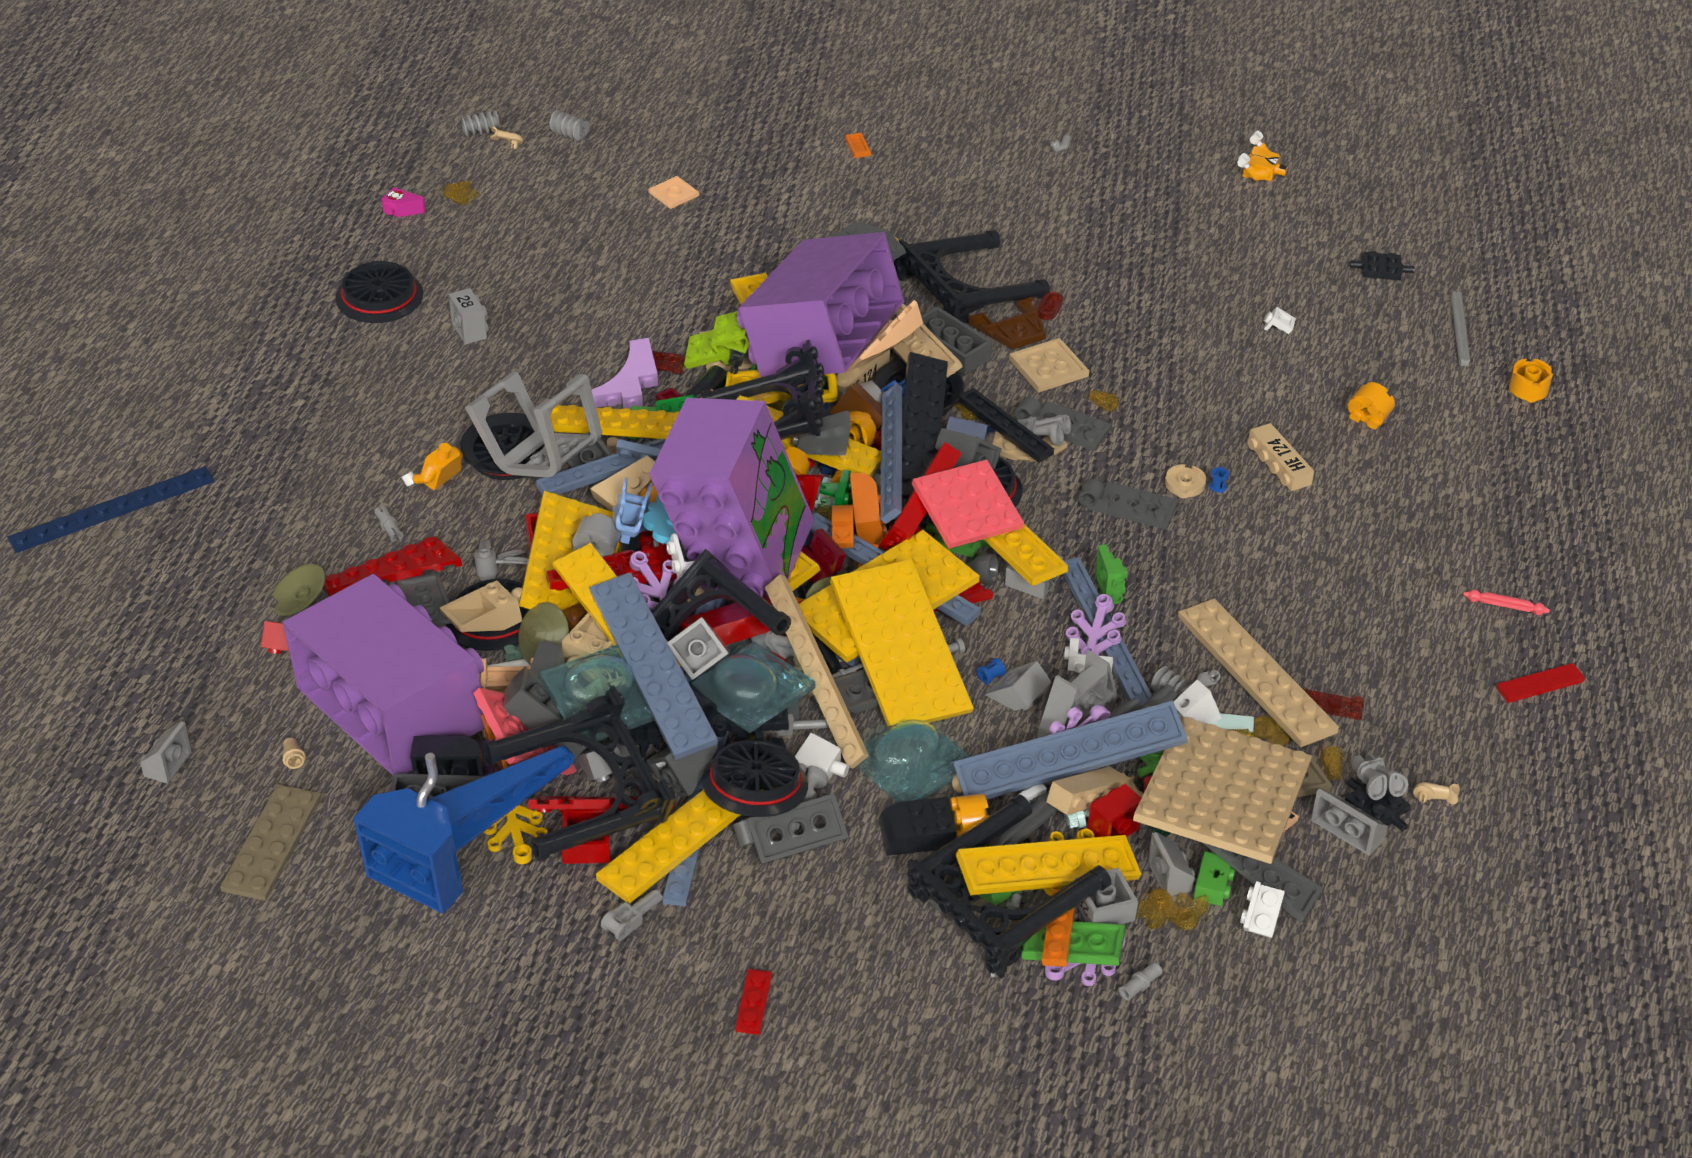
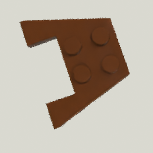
M1033 297L1017 302V308L1023 314L993 323L983 312L968 317L969 325L1012 350L1046 339V331L1041 318H1039L1038 309L1035 307Z

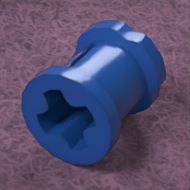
M1223 467L1213 468L1211 471L1212 482L1209 484V488L1217 493L1225 492L1229 471Z
M994 658L985 667L980 666L977 668L976 673L978 678L988 685L997 676L1005 675L1006 669L1000 659Z

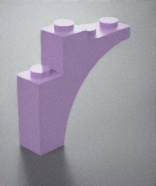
M649 338L629 341V356L621 371L607 383L591 389L596 408L622 404L623 408L632 409V406H643L641 389L658 386L657 370Z

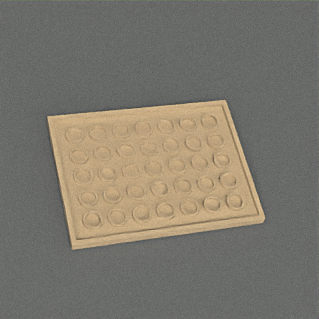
M1181 716L1180 720L1187 735L1188 743L1164 750L1135 811L1133 821L1271 864L1308 771L1312 756L1302 751L1285 748L1280 744H1272L1262 741L1257 737H1249L1237 731L1226 730L1214 724H1207L1191 717L1184 718Z

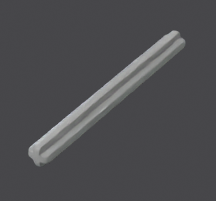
M1453 291L1451 303L1459 365L1469 366L1470 354L1462 293L1460 291Z

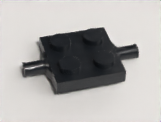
M1364 252L1362 261H1350V268H1361L1363 277L1401 281L1402 273L1414 274V266L1403 265L1401 255L1395 253Z
M1353 777L1347 780L1346 785L1354 791L1345 796V801L1375 819L1380 820L1385 825H1395L1401 832L1408 828L1409 825L1400 817L1410 810L1411 805L1401 796H1393L1387 788L1385 795L1381 799L1373 800L1366 792L1367 784L1361 785Z

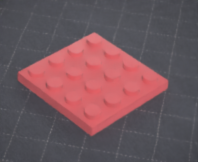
M988 460L922 476L912 481V486L948 549L1019 530L1024 526L1021 516Z
M478 688L473 693L478 707L486 718V723L495 735V740L530 730L516 716H511L503 708L506 693ZM552 744L506 759V761L510 765H515L557 747ZM572 764L561 774L569 775L577 770L574 764Z

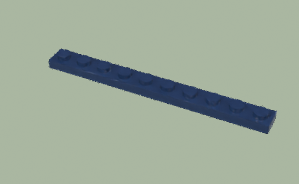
M206 466L197 468L50 522L7 536L8 542L16 554L213 483L214 479Z

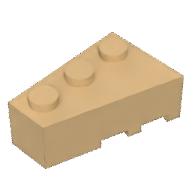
M645 456L590 488L593 498L606 509L613 512V507L618 503V495H621L625 477L628 478L626 493L639 495L645 487H649L650 483L653 484L649 473L655 461Z

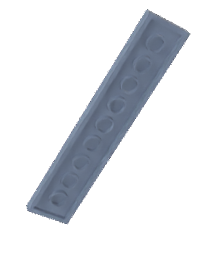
M631 572L589 587L590 594L674 759L678 760L718 744L711 725L669 645L666 644L667 641Z
M1169 701L953 762L963 796L984 794L987 800L1188 743V738L1174 702Z

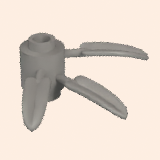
M481 540L479 550L474 555L477 576H479L481 581L495 579L498 573L497 564H527L528 558L513 557L526 554L527 552L524 550H511L499 554L498 559H496V553L491 550L490 540Z

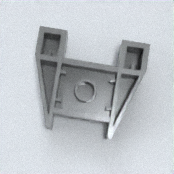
M1087 650L1084 670L1079 673L1077 678L1072 682H1068L1059 675L1055 676L1038 728V738L1051 735L1052 732L1049 728L1055 721H1060L1066 729L1070 721L1067 713L1073 707H1078L1083 712V716L1078 721L1076 727L1090 716V710L1095 705L1104 706L1109 712L1115 708L1117 693L1109 662Z

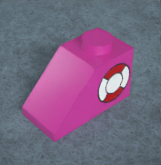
M395 187L382 198L383 212L388 215L402 217L426 211L424 197Z

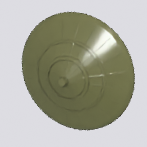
M304 564L286 574L273 591L274 597L278 600V604L275 606V613L281 616H289L309 606L319 595L324 585L325 573L323 568L317 564Z
M548 602L539 603L531 608L522 619L518 633V643L523 658L530 665L531 658L535 656L539 641H551L562 646V640L569 634L566 616L558 606Z

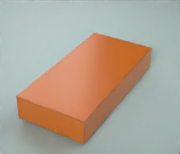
M862 133L845 135V140L854 158L871 156V150Z

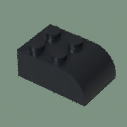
M450 735L414 736L410 755L414 774H428L425 755L433 753L435 755L438 775L486 776L480 746L473 738Z
M949 797L897 802L886 807L879 816L886 856L936 851L957 836Z

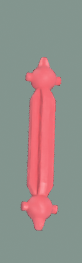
M1475 589L1463 594L1471 602L1480 601L1526 612L1533 611L1535 615H1542L1550 611L1542 603L1533 604L1524 599L1489 592L1480 593Z

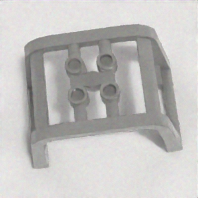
M511 372L465 407L495 464L501 470L511 475L553 477L561 470L563 465L587 446L595 444L602 435L589 378L585 374H578L566 384V388L560 393L534 407L519 373ZM504 388L506 392H514L535 431L506 455H503L485 420L490 408L488 400ZM570 395H580L590 435L554 433L550 419L553 408ZM545 444L542 450H540L538 453L530 457L529 462H527L526 464H519L522 460L528 457L540 446Z

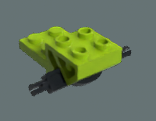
M738 311L717 316L714 330L689 337L684 361L686 368H694L722 360L724 365L731 364V374L738 373V368L741 367L745 353L750 345L746 329H742L739 326L737 319Z

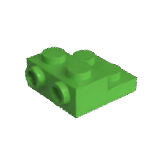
M1098 545L1095 576L1101 594L1109 595L1114 604H1119L1123 601V594L1126 592L1124 579H1127V568L1122 565L1120 558H1114L1113 554L1109 553L1107 545Z

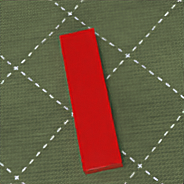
M1571 663L1499 683L1496 689L1507 703L1582 683L1585 677L1575 664Z

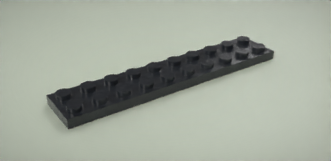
M910 352L907 359L902 402V506L914 488L912 486L913 479L921 477L929 462L938 452L935 445L941 431L948 361ZM926 512L918 527L926 528L928 522L931 523L932 519L928 512Z

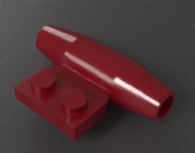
M823 528L817 529L810 545L812 550L803 545L801 550L802 553L819 564L820 571L807 580L811 586L823 578L837 576L836 573L841 571L846 557V553Z

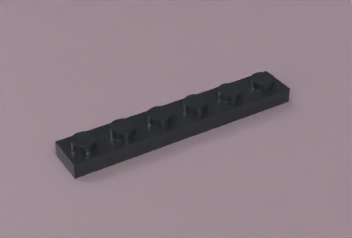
M975 388L959 395V403L1038 463L1054 455V448Z

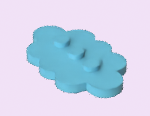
M657 495L656 502L648 505V511L643 515L642 524L646 529L653 531L652 536L657 542L667 544L671 535L676 533L663 503L659 499V495Z

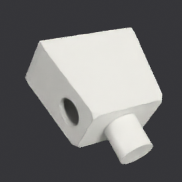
M1196 680L1174 701L1179 717H1191L1207 724H1212L1222 718L1211 691L1199 680Z
M810 733L795 756L798 763L805 764L807 773L809 767L813 765L822 769L827 774L828 779L833 774L845 778L849 771V765L841 762V749L813 733Z

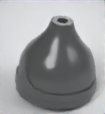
M982 554L966 564L980 575L979 581L982 584L994 585L995 581L991 578L994 576L997 578L999 572V562L996 554Z

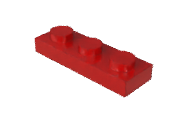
M748 969L735 1032L760 1035L772 981V972Z

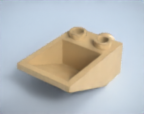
M496 580L439 609L460 632L505 630L522 622L519 608L522 588L517 587L509 593Z
M589 613L562 640L564 661H567L566 669L571 674H579L585 669L601 675L613 663L618 654L612 642L602 632Z

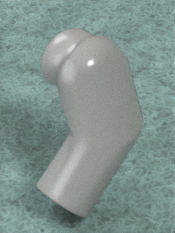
M1065 135L1061 142L1059 140L1052 141L1050 144L1054 152L1067 150L1071 137Z
M1217 670L1200 673L1196 680H1199L1205 687L1215 685L1220 680L1221 675Z

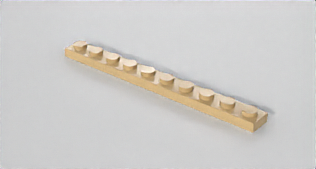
M779 575L765 589L774 608L778 611H783L791 618V625L786 631V635L834 739L841 749V754L846 764L849 765V768L854 769L869 757V754L786 576Z

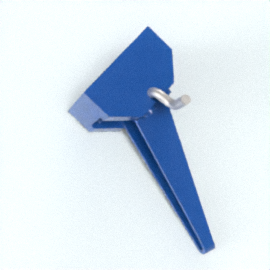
M560 746L429 800L427 797L436 784L438 770L435 755L433 753L426 754L425 760L428 777L419 792L406 788L373 795L353 818L366 876L444 914L463 893L455 852L568 769L575 760L574 754L568 747Z

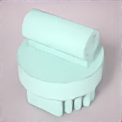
M1090 809L1069 815L1064 813L1069 829L1086 827L1085 817L1089 818Z

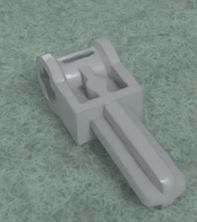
M656 889L649 892L632 906L624 902L615 910L605 914L601 921V928L611 931L615 934L617 940L622 941L642 924L643 914L661 902L663 896Z

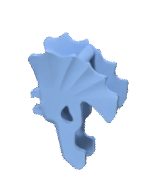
M625 477L621 495H618V503L613 507L612 519L616 522V529L621 531L622 537L620 542L629 544L630 537L634 538L640 532L648 531L643 526L642 520L643 515L648 511V505L652 503L650 502V492L653 484H649L645 497L626 493L628 478Z

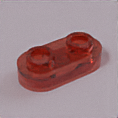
M1049 292L1045 294L1038 305L1039 318L1051 320L1056 317L1063 305V296L1060 293Z

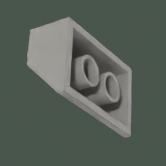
M1320 788L1317 790L1311 821L1370 856L1385 840L1388 826L1330 791Z

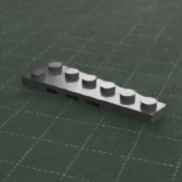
M1203 843L1252 884L1255 885L1256 881L1261 882V885L1285 891L1281 907L1291 917L1296 918L1301 923L1323 887L1276 858H1273L1272 863L1269 864Z

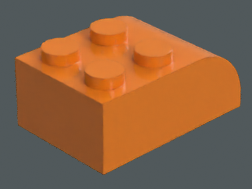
M850 473L857 536L870 544L879 545L887 532V526L880 519L881 495H878L876 482L867 474Z

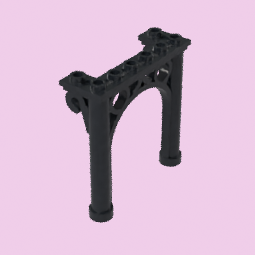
M996 230L908 244L902 239L899 240V243L906 251L905 254L894 260L899 280L905 281L907 276L914 274L944 306V311L965 324L968 323L969 313L979 310L985 305L1022 300L1030 297L1040 299L1049 296L1050 286L1045 279L996 288H980L957 280L943 268L940 259L945 255L997 248L1000 244V237Z
M809 339L803 344V349L791 347L787 350L785 355L787 365L777 370L776 373L713 391L710 389L702 391V398L736 400L740 395L748 398L766 392H784L793 398L784 402L783 416L774 422L780 439L784 440L809 432L812 435L821 436V427H823L821 416H824L822 409L824 405L822 397L824 389L822 385H824L823 375L825 371L823 364L818 363L816 346L812 347ZM793 356L799 357L798 359L792 361Z
M707 549L698 556L694 563L651 611L661 632H665L664 637L668 642L675 637L682 623L693 611L709 601L721 598L731 599L739 603L775 635L784 634L791 625V618L783 611H778L738 579ZM707 583L704 593L695 596L697 589L702 584ZM717 586H720L722 588L719 590H714ZM688 682L707 720H711L717 712V705Z
M614 685L610 686L605 696L596 697L588 702L586 705L587 710L574 716L499 740L491 739L482 743L483 755L488 764L556 743H577L592 749L600 755L614 775L617 792L615 802L610 809L597 817L532 838L531 849L537 861L548 859L552 854L655 819L657 822L661 821V823L666 822L675 800L674 790L668 786L665 779L661 780L659 784L651 775L650 766L647 761L643 760L639 745L633 741L628 725L624 724L620 717L625 702L623 695L618 693ZM592 730L590 737L579 734L585 731ZM606 733L612 743L609 745L601 744L596 741V734ZM616 746L618 747L622 756H619L614 752ZM628 769L634 778L626 779V771ZM634 787L638 790L640 797L637 800H633L624 794V789ZM620 803L628 807L623 811L617 812Z
M1021 794L1012 798L1008 805L923 860H908V892L914 899L918 898L923 904L927 902L928 898H932L943 913L951 916L955 924L969 934L974 943H979L985 949V966L987 970L992 974L996 972V975L1001 979L1005 977L1007 966L1014 964L1021 956L1022 949L1020 947L1035 933L1097 891H1103L1112 884L1108 872L1102 866L1097 865L1042 903L1027 909L1002 908L987 902L979 895H970L960 865L958 864V867L952 865L957 861V851L959 849L982 847L1032 814V807L1029 801ZM944 875H953L958 877L959 880L955 884H946L944 882ZM960 890L962 896L961 900H959L954 895L955 893H958ZM972 911L979 912V918ZM989 917L1002 918L1004 924L1000 927H992L985 920ZM1009 920H1019L1009 927Z

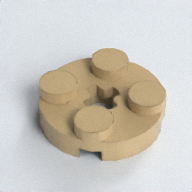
M1184 464L1176 465L1167 471L1165 486L1171 493L1180 498L1194 497L1205 490L1206 475L1195 466H1192L1191 469L1185 468Z

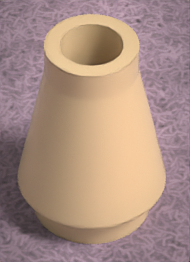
M287 738L283 742V763L290 769L300 768L304 764L305 753L294 738Z

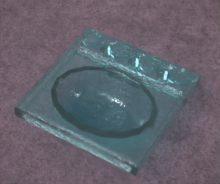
M752 642L734 655L722 658L712 670L691 683L717 705L719 713L749 733L816 688L813 679L756 642Z
M617 645L544 670L539 674L541 682L563 719L587 710L586 705L588 702L596 697L605 696L610 686L614 685L618 693L623 695L625 704L620 717L624 724L628 725L629 729L654 721L634 680L632 667L623 659ZM592 730L585 731L579 734L590 737ZM606 733L596 734V741L609 738Z
M911 719L890 725L877 737L864 743L869 757L857 765V767L895 801L902 802L924 799L951 783L956 774L953 762L969 758L970 756L932 724L923 720Z

